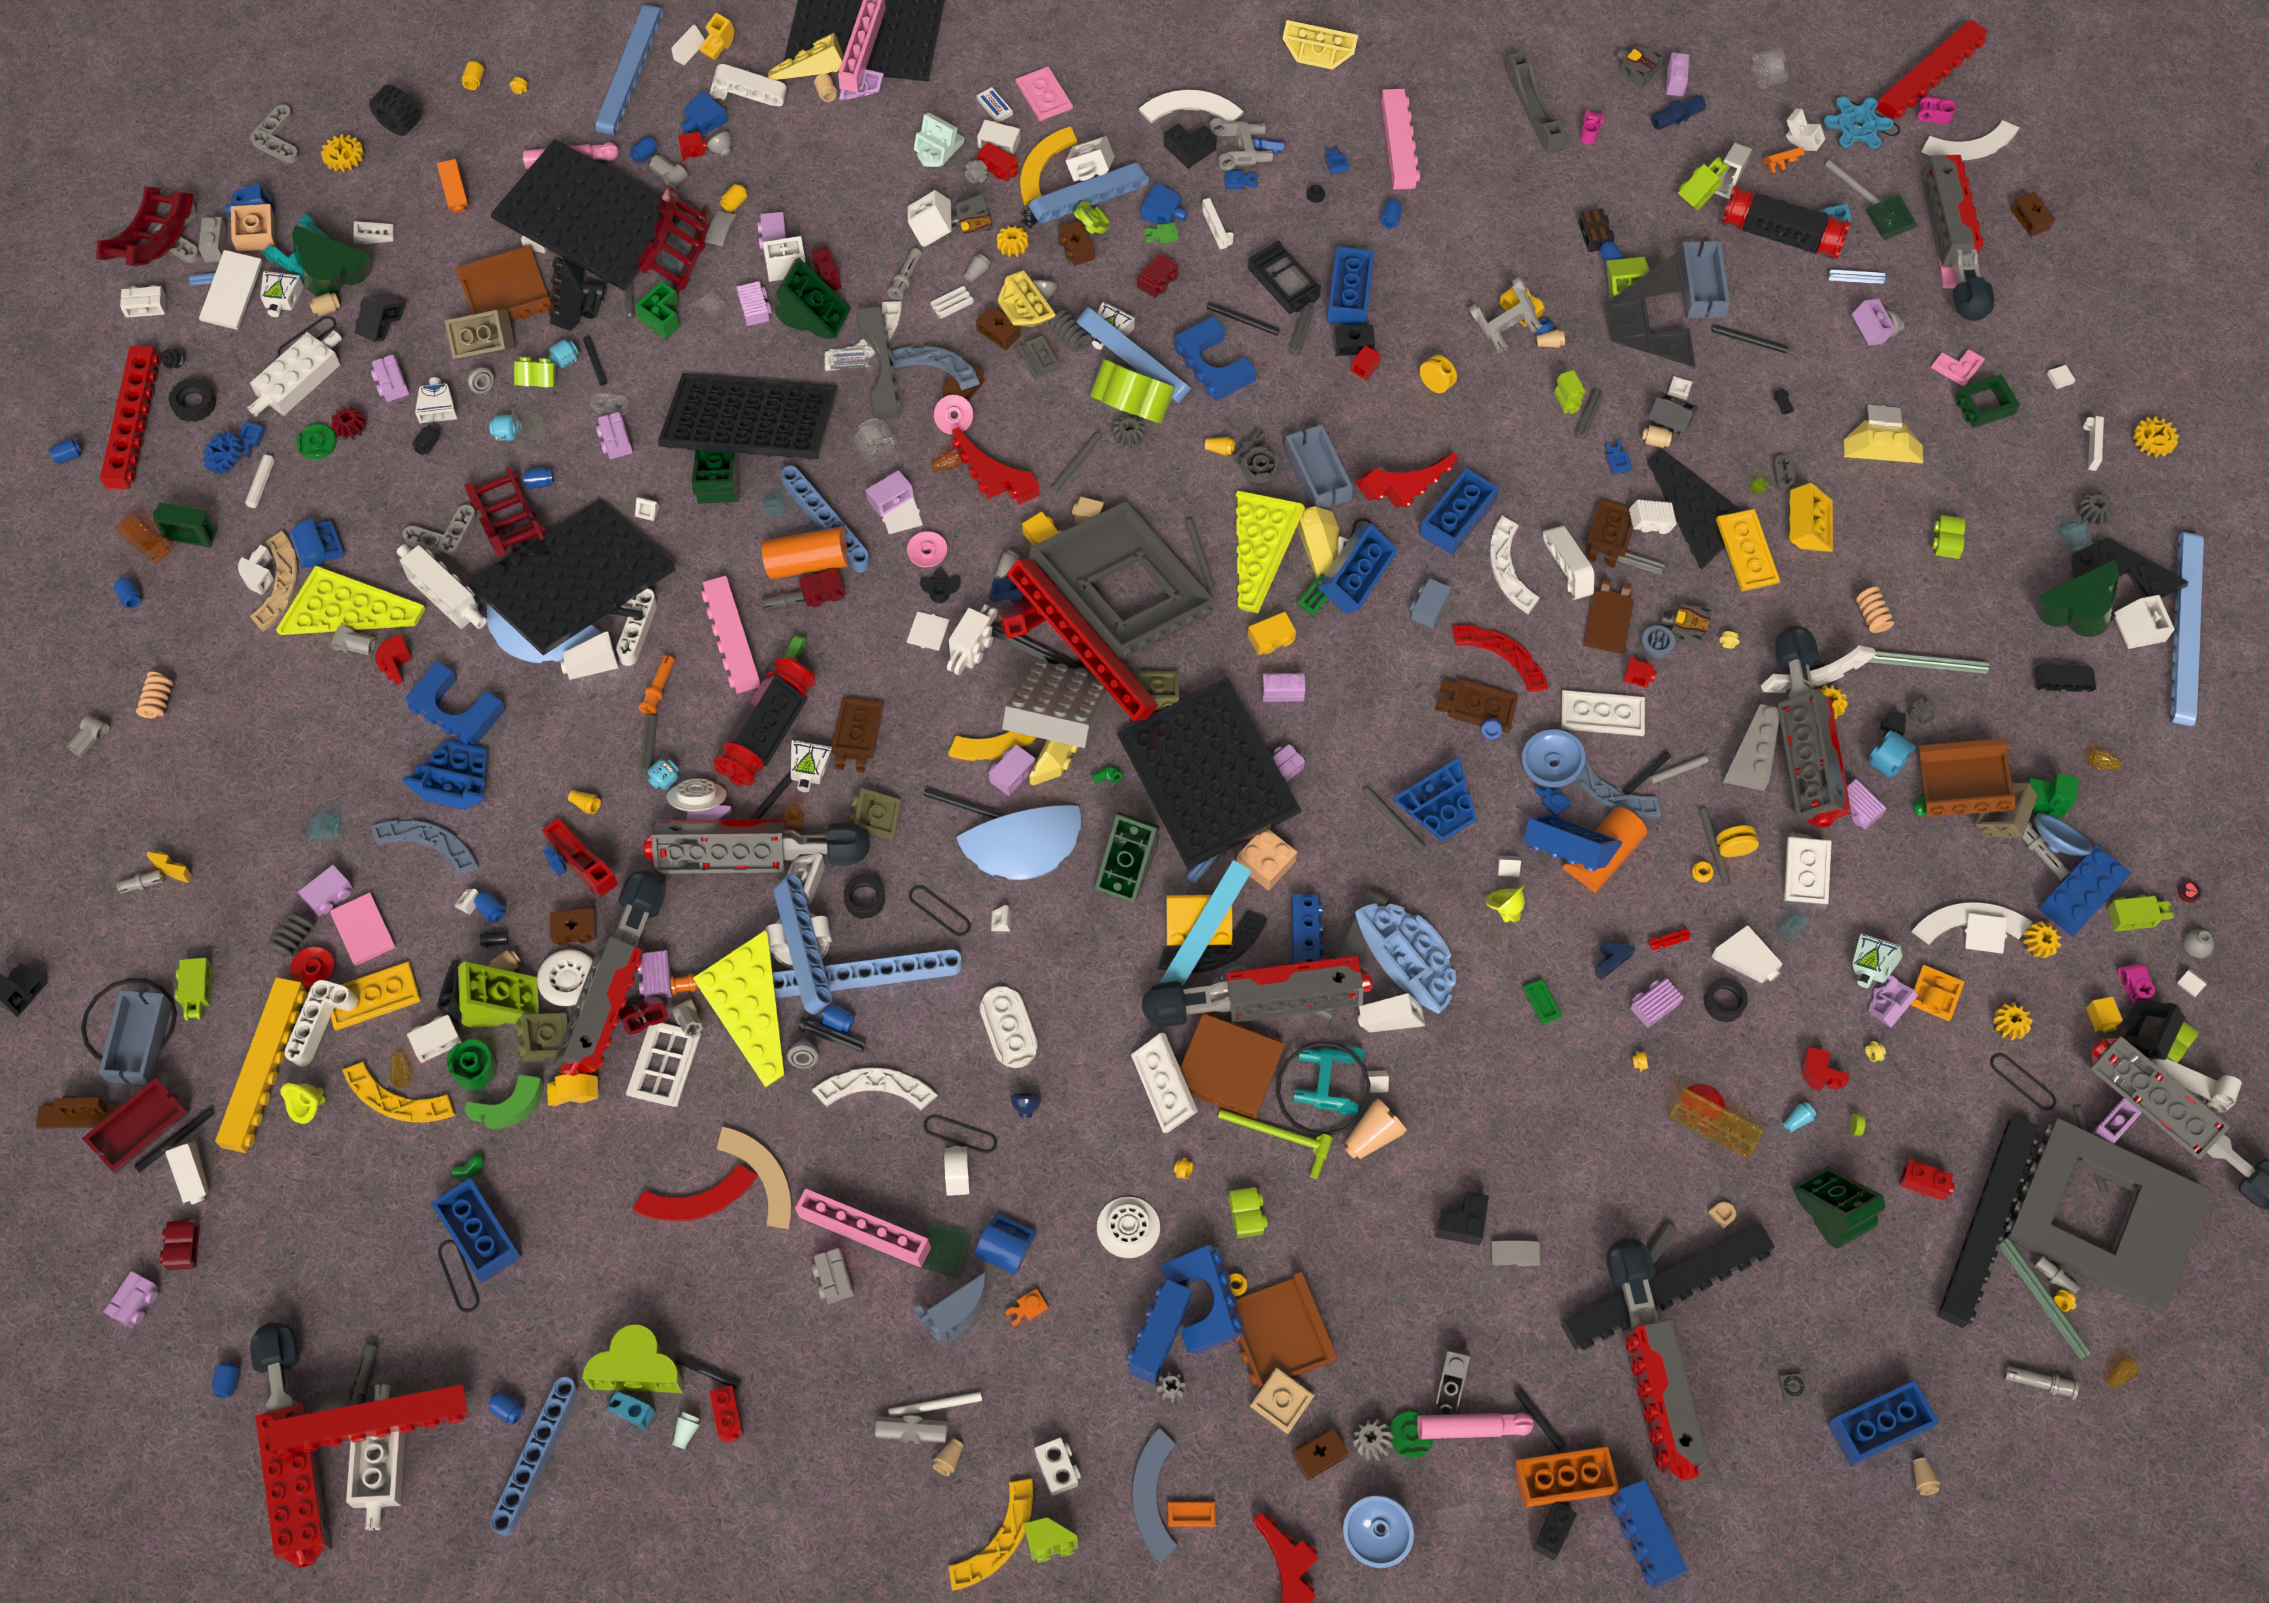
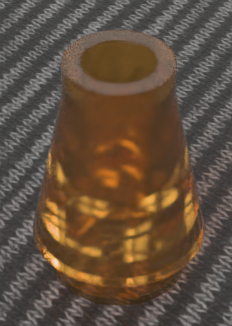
M956 449L948 450L931 462L935 473L958 468V465L962 464Z
M790 807L783 814L785 824L790 830L794 829L796 832H799L802 829L804 813L799 808Z

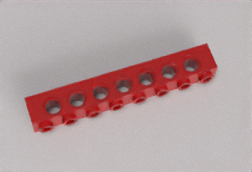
M153 346L129 347L100 475V480L107 489H130L131 482L135 481L134 468L139 463L138 449L142 448L141 436L142 432L146 430V415H149L150 412L149 399L153 398L152 386L153 382L157 380L156 368L160 365V356Z

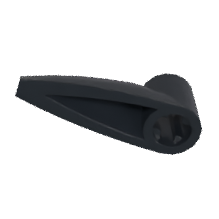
M458 959L452 961L437 1003L438 1009L445 1015H449L453 1022L462 1019L459 1003L458 966L460 964Z

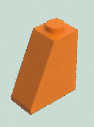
M456 159L437 163L450 212H464L465 208H468L469 205Z

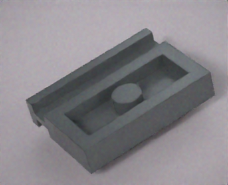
M1043 335L1025 342V345L1017 346L1019 354L1034 379L1037 376H1044L1060 369V364Z

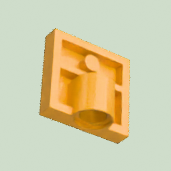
M1923 964L1913 988L1918 995L1910 1005L1950 1021L1965 982Z

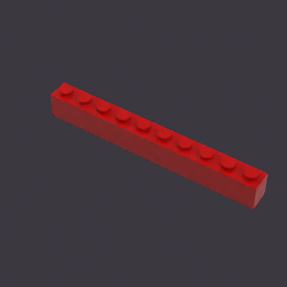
M1018 559L1006 573L1007 576L1133 721L1147 720L1159 704L1032 559Z

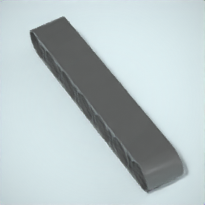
M1370 889L1361 908L1377 903V906L1386 907L1390 898ZM1357 917L1336 959L1344 955H1351L1352 957L1358 956V960L1361 961L1367 948V942L1362 934ZM1337 1009L1311 1012L1310 1015L1330 1024L1332 1015L1335 1014Z

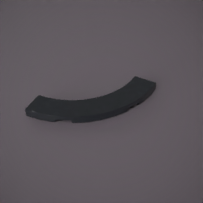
M1247 912L1242 923L1232 935V945H1215L1204 950L1191 973H1201L1220 968L1243 955L1260 936L1267 918ZM1165 948L1158 969L1167 971L1178 951Z

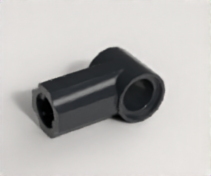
M585 282L581 316L589 319L597 318L601 301L605 300L603 297L604 294H607L606 284Z

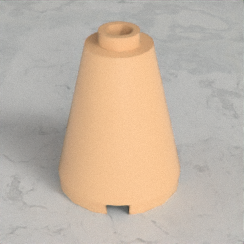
M1378 1098L1373 1101L1345 1142L1347 1145L1345 1150L1353 1159L1356 1156L1361 1159L1407 1132L1399 1119Z

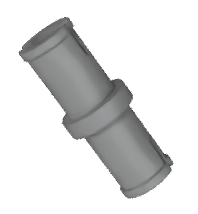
M160 869L143 875L139 873L133 878L117 881V888L121 895L137 889L140 891L145 890L148 886L164 883V875Z
M2044 1255L2034 1264L2035 1268L2039 1269L2050 1279V1283L2056 1284L2061 1289L2070 1291L2073 1294L2079 1290L2080 1286L2064 1274L2065 1271L2062 1268L2058 1269Z

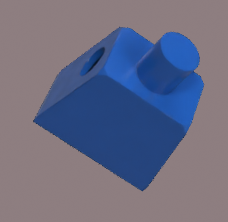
M702 91L684 108L685 122L681 124V128L686 134L695 129L701 135H705L728 122L726 110Z
M260 182L234 191L233 203L225 205L227 214L231 216V206L270 204L275 217V203Z
M1156 183L1141 207V219L1158 224L1172 223L1175 218L1185 221L1188 211L1181 208L1182 197L1160 183Z

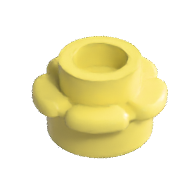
M1730 631L1723 632L1722 637L1719 638L1720 643H1723L1722 646L1730 649L1740 642L1738 634Z
M1872 1041L1871 1044L1865 1047V1053L1872 1062L1884 1060L1886 1051L1881 1043Z

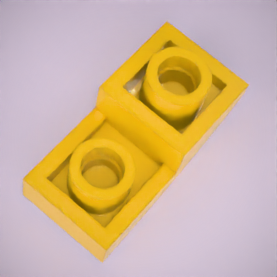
M147 852L146 856L152 864L164 874L180 881L190 882L192 874L185 865L174 863L169 855L164 852Z

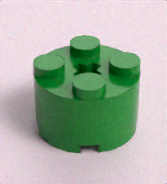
M469 1039L461 1044L458 1043L452 1047L447 1056L448 1070L454 1081L463 1089L482 1090L493 1080L496 1074V1061L489 1048L479 1040Z

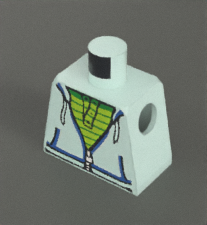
M1861 934L1853 960L1854 972L1859 975L1857 984L1861 987L1869 988L1872 980L1881 983L1885 982L1902 959L1901 947Z

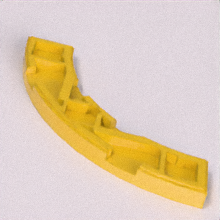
M1071 126L1046 137L1028 155L1020 178V191L1024 205H1028L1034 199L1041 197L1039 188L1040 175L1049 159L1055 153L1057 154L1063 149L1077 144V139Z
M1012 731L988 739H969L956 736L948 755L975 761V759L993 760L1002 758L1004 753L1015 745L1022 749L1026 748L1038 737Z
M364 1061L342 1069L347 1082L356 1095L366 1105L387 1117L407 1122H432L455 1116L448 1094L430 1099H405V1097L395 1095L383 1089L372 1078Z
M1032 1478L1009 1482L1010 1494L1007 1515L1002 1527L989 1545L979 1554L968 1560L949 1565L952 1591L974 1585L989 1577L1006 1563L1015 1552L1025 1534L1024 1523H1028L1031 1518L1033 1507Z

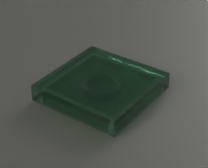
M1900 194L1869 206L1866 209L1867 214L1884 241L1918 226Z
M929 1222L924 1237L929 1240L931 1249L921 1268L960 1279L972 1234Z

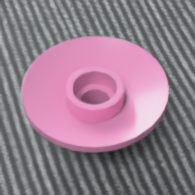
M949 395L937 403L934 410V419L937 426L947 434H952V429L957 427L964 432L973 421V409L965 398L958 395ZM953 411L958 413V417L955 419L951 417Z
M921 532L913 536L908 542L907 554L915 565L933 567L945 559L947 544L943 537L937 533ZM925 551L931 552L930 554H924Z

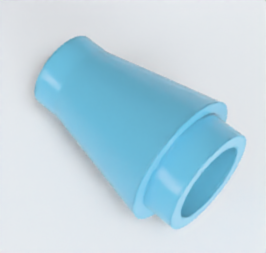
M1804 1101L1802 1104L1798 1103L1782 1124L1792 1133L1796 1129L1814 1121V1117L1817 1114L1812 1106Z

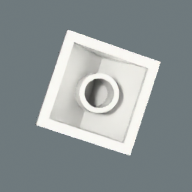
M820 853L796 857L793 859L787 874H793L800 879L807 904L812 903L825 868L823 856Z

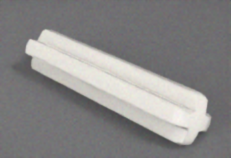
M265 454L261 459L245 504L250 508L257 507L274 463L271 455Z

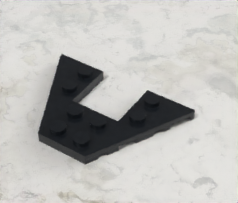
M1676 252L1633 285L1606 303L1612 342L1695 367L1690 328L1651 334L1646 305V297L1684 291L1679 252Z
M2110 538L2075 552L2071 556L2073 579L2114 560L2119 568V576L2129 572L2146 597L2159 595L2160 598H2163L2187 587L2189 583L2180 576ZM2113 611L2111 613L2110 621L2114 620L2116 616Z

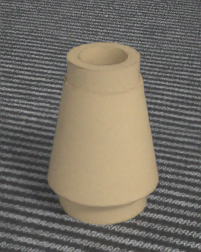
M1556 329L1536 335L1538 347L1560 348V346H1565L1564 330Z
M951 1439L934 1459L933 1468L944 1476H949L950 1473H953L964 1447L963 1444L956 1439Z
M1927 1458L1914 1460L1916 1489L1920 1491L1921 1495H1931L1938 1492L1940 1482L1928 1463Z

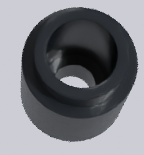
M431 425L422 427L412 442L414 451L420 455H428L439 440L440 432Z

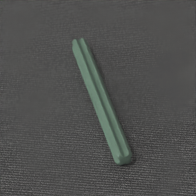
M1875 651L1876 655L1868 661L1871 663L1987 674L1990 669V663L1985 661Z
M2006 1238L2002 1240L1998 1246L2080 1359L2090 1355L2091 1350L2011 1239Z

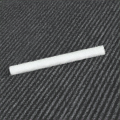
M981 1392L890 1408L888 1409L889 1417H899L982 1401Z

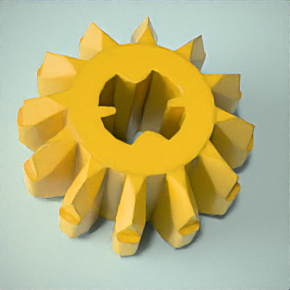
M1016 224L1013 228L1007 225L1006 229L1001 228L1000 233L997 234V248L1001 250L1002 255L1008 253L1009 258L1012 254L1018 257L1019 253L1024 254L1025 249L1028 248V235L1024 232L1023 227L1017 229Z
M1824 685L1821 689L1816 690L1831 698L1835 719L1843 715L1848 702L1845 701L1847 694H1840L1841 688L1835 690L1834 685L1830 686V688Z
M2043 921L2029 925L2027 927L2028 931H2025L2023 934L2027 939L2022 942L2028 944L2026 951H2033V957L2040 956L2041 958H2047L2049 955L2056 954V949L2061 946L2057 940H2060L2062 937L2056 935L2058 928L2052 929L2051 923L2044 924Z
M2015 1002L2010 1005L2005 1003L2000 1007L2001 1009H1997L1995 1012L1996 1017L1993 1019V1023L1998 1025L1995 1031L2002 1030V1038L2009 1034L2010 1040H2014L2016 1037L2021 1039L2031 1030L2030 1025L2033 1019L2028 1018L2030 1011L2024 1012L2023 1005L2017 1008Z

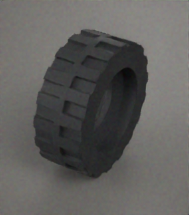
M191 378L178 382L169 393L168 401L174 414L180 420H185L186 422L203 420L214 411L216 406V397L211 387L201 379ZM191 393H198L202 396V402L195 407L187 408L183 405V399Z

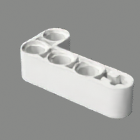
M719 64L713 77L710 96L713 99L722 98V100H725L727 93L730 92L768 105L782 106L787 87L780 81L726 64Z
M1562 525L1543 531V539L1547 548L1568 578L1567 588L1568 592H1571L1573 596L1572 600L1593 595V568L1565 526Z
M650 589L644 590L621 605L622 608L641 610L643 612V619L637 620L638 618L628 617L616 649L620 662L623 665L630 666L638 660L654 617L657 602L654 592Z
M324 980L315 982L310 989L285 1048V1057L298 1066L304 1067L309 1065L315 1055L333 1009L352 1010L358 1002L356 994L339 984Z
M2149 1058L2207 1107L2210 1108L2212 1106L2218 1109V1112H2226L2235 1104L2242 1084L2236 1077L2225 1075L2217 1081L2171 1060Z

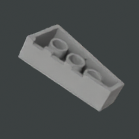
M1760 704L1723 782L1765 791L1770 781L1780 714L1777 707Z

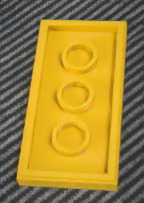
M1755 509L1718 516L1716 521L1741 592L1778 584L1780 579Z
M409 961L341 984L356 994L358 1002L355 1008L349 1011L334 1008L331 1020L335 1031L420 1002L421 999Z

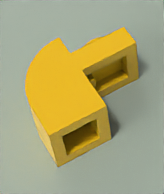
M715 13L706 25L709 36L699 48L701 53L713 60L718 58L724 48L728 49L731 46L734 38V27L731 21L718 13Z
M578 1074L576 1076L561 1075L555 1077L554 1082L547 1084L548 1106H558L569 1101L586 1103L599 1098L597 1076Z

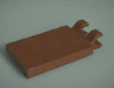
M1600 499L1585 545L1591 547L1588 561L1595 563L1597 554L1600 552L1610 555L1607 567L1615 568L1618 556L1625 557L1633 531L1629 512L1631 507Z
M1603 578L1600 592L1594 591L1583 646L1624 654L1634 599L1628 598L1631 583L1623 582L1621 592L1616 593L1609 591L1611 579Z
M1458 678L1457 683L1443 679L1439 692L1451 694L1450 699L1439 697L1435 710L1441 712L1448 711V717L1482 726V723L1488 718H1496L1502 723V732L1509 733L1518 695Z
M842 698L831 748L832 754H836L835 769L844 770L845 760L848 758L856 759V772H865L866 759H873L884 702Z

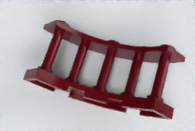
M668 185L659 199V212L663 214L662 218H658L654 229L656 237L653 243H648L636 265L645 274L648 270H654L674 282L672 287L679 294L681 289L684 290L688 285L689 280L687 279L694 268L699 254L706 246L704 241L710 216L705 206L699 212L678 199L676 189ZM673 216L694 227V237L674 226L672 222ZM671 232L692 245L688 256L667 244L665 240L667 233ZM659 250H663L685 263L679 276L656 263L655 258Z
M144 186L142 202L135 218L119 235L110 239L97 240L96 259L108 260L122 257L126 258V265L141 266L164 256L175 245L184 230L182 226L185 218H189L193 194L174 191L173 196L160 194L161 188ZM159 202L172 204L167 217L155 215ZM152 223L163 224L156 234L146 232ZM141 239L147 240L143 243L138 244Z
M510 467L505 469L507 475L483 485L473 486L472 482L464 485L474 510L479 509L482 515L479 518L480 523L497 557L505 555V550L509 546L536 535L539 540L544 539L543 535L546 534L542 523L538 524L535 520L536 514L533 507L527 506L517 485L519 481L518 475L515 470L511 471ZM511 482L516 492L515 496L490 506H482L479 499L482 493ZM519 502L524 509L523 512L498 522H490L488 519L492 513ZM527 518L530 522L505 534H496L499 532L498 530Z

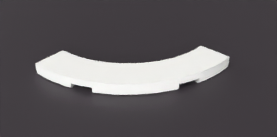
M1199 90L1169 92L1153 98L1139 108V112L1150 123L1172 113V111L1180 109L1204 110L1218 118H1223L1225 122L1236 121L1243 115V111L1229 100L1219 95Z
M2002 120L1999 126L1988 135L1964 142L1946 141L1929 136L1921 152L1930 156L1961 154L1962 160L1978 159L1993 154L1998 149L2006 146L2014 138L2020 127Z
M902 301L882 302L881 314H885L886 326L883 327L884 331H888L889 340L899 324L902 313ZM863 339L853 347L849 346L840 350L826 351L825 371L847 368H834V355L865 353L866 360L873 356L875 352Z
M1502 515L1494 529L1490 544L1492 571L1504 594L1519 609L1529 615L1540 597L1532 593L1519 581L1515 574L1510 556V548L1519 525Z
M1859 645L1843 658L1822 668L1810 671L1813 688L1842 678L1844 676L1843 673L1852 668L1858 669L1876 655L1874 648ZM1773 674L1761 685L1763 692L1786 693L1787 689H1792L1793 687L1791 674Z
M1960 903L1944 907L1928 915L1912 930V933L1930 945L1934 939L1951 928L1967 925L1968 913L2007 918L2006 932L2019 939L2032 921L2001 906L1987 903Z
M886 1068L850 1070L851 1072L838 1076L835 1075L812 1089V1092L826 1107L846 1095L861 1091L876 1090L893 1093L910 1101L919 1110L925 1108L937 1097V1094L920 1080L902 1074L900 1071Z

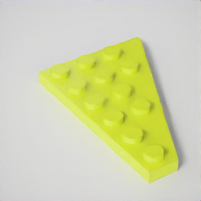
M1237 491L1238 607L1244 611L1258 614L1305 507L1301 503Z
M315 566L276 631L280 635L334 632L338 626H345L352 630L416 626L426 609L424 605Z
M763 931L693 979L764 1086L768 1087L785 1076L769 940L766 931Z

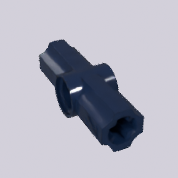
M1696 95L1682 102L1680 100L1673 101L1666 109L1651 116L1653 127L1661 130L1674 123L1680 125V122H1686L1690 116L1706 109L1705 99L1702 95Z

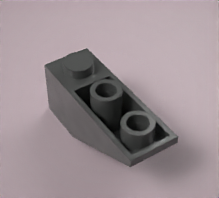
M1447 1345L1433 1415L1457 1414L1470 1361V1350Z

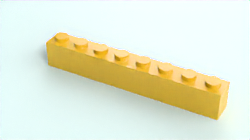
M275 978L215 1140L220 1148L247 1153L248 1148L254 1144L256 1126H260L262 1122V1110L264 1105L266 1106L269 1103L271 1085H274L277 1081V1069L279 1064L284 1062L286 1044H288L291 1037L293 1025L296 1024L299 1018L300 1006L307 999V991L301 982Z

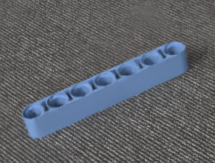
M1133 163L1104 175L1038 197L1030 203L1029 209L1039 223H1046L1073 213L1081 201H1088L1091 203L1090 206L1136 190L1140 188V185H1146L1149 182V176L1139 163Z
M1087 307L1077 319L1076 323L1139 373L1175 386L1172 399L1180 404L1191 390L1187 384L1091 308Z
M784 467L781 471L784 488L820 530L843 526L846 529L847 546H851L847 548L848 564L856 572L867 571L870 567L869 554L864 546L796 467Z
M789 874L774 886L773 890L803 1006L810 1014H817L832 1001V995L802 883L797 876Z
M561 1377L554 1383L491 1517V1526L499 1535L507 1536L515 1530L577 1398L578 1388L569 1377ZM567 1385L572 1387L568 1394H561L563 1387ZM561 1407L559 1415L551 1416V1411L554 1408ZM551 1429L549 1437L540 1438L543 1430ZM535 1451H540V1457L535 1461H530L531 1454ZM525 1473H530L529 1480L526 1483H520V1477ZM518 1495L519 1502L514 1506H509L511 1497ZM509 1518L508 1525L500 1529L498 1527L500 1520Z

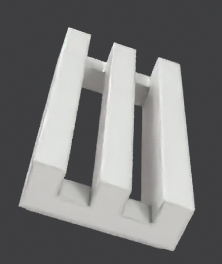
M962 286L931 301V307L939 318L942 319L974 303L972 296L970 297L969 292H966V288Z

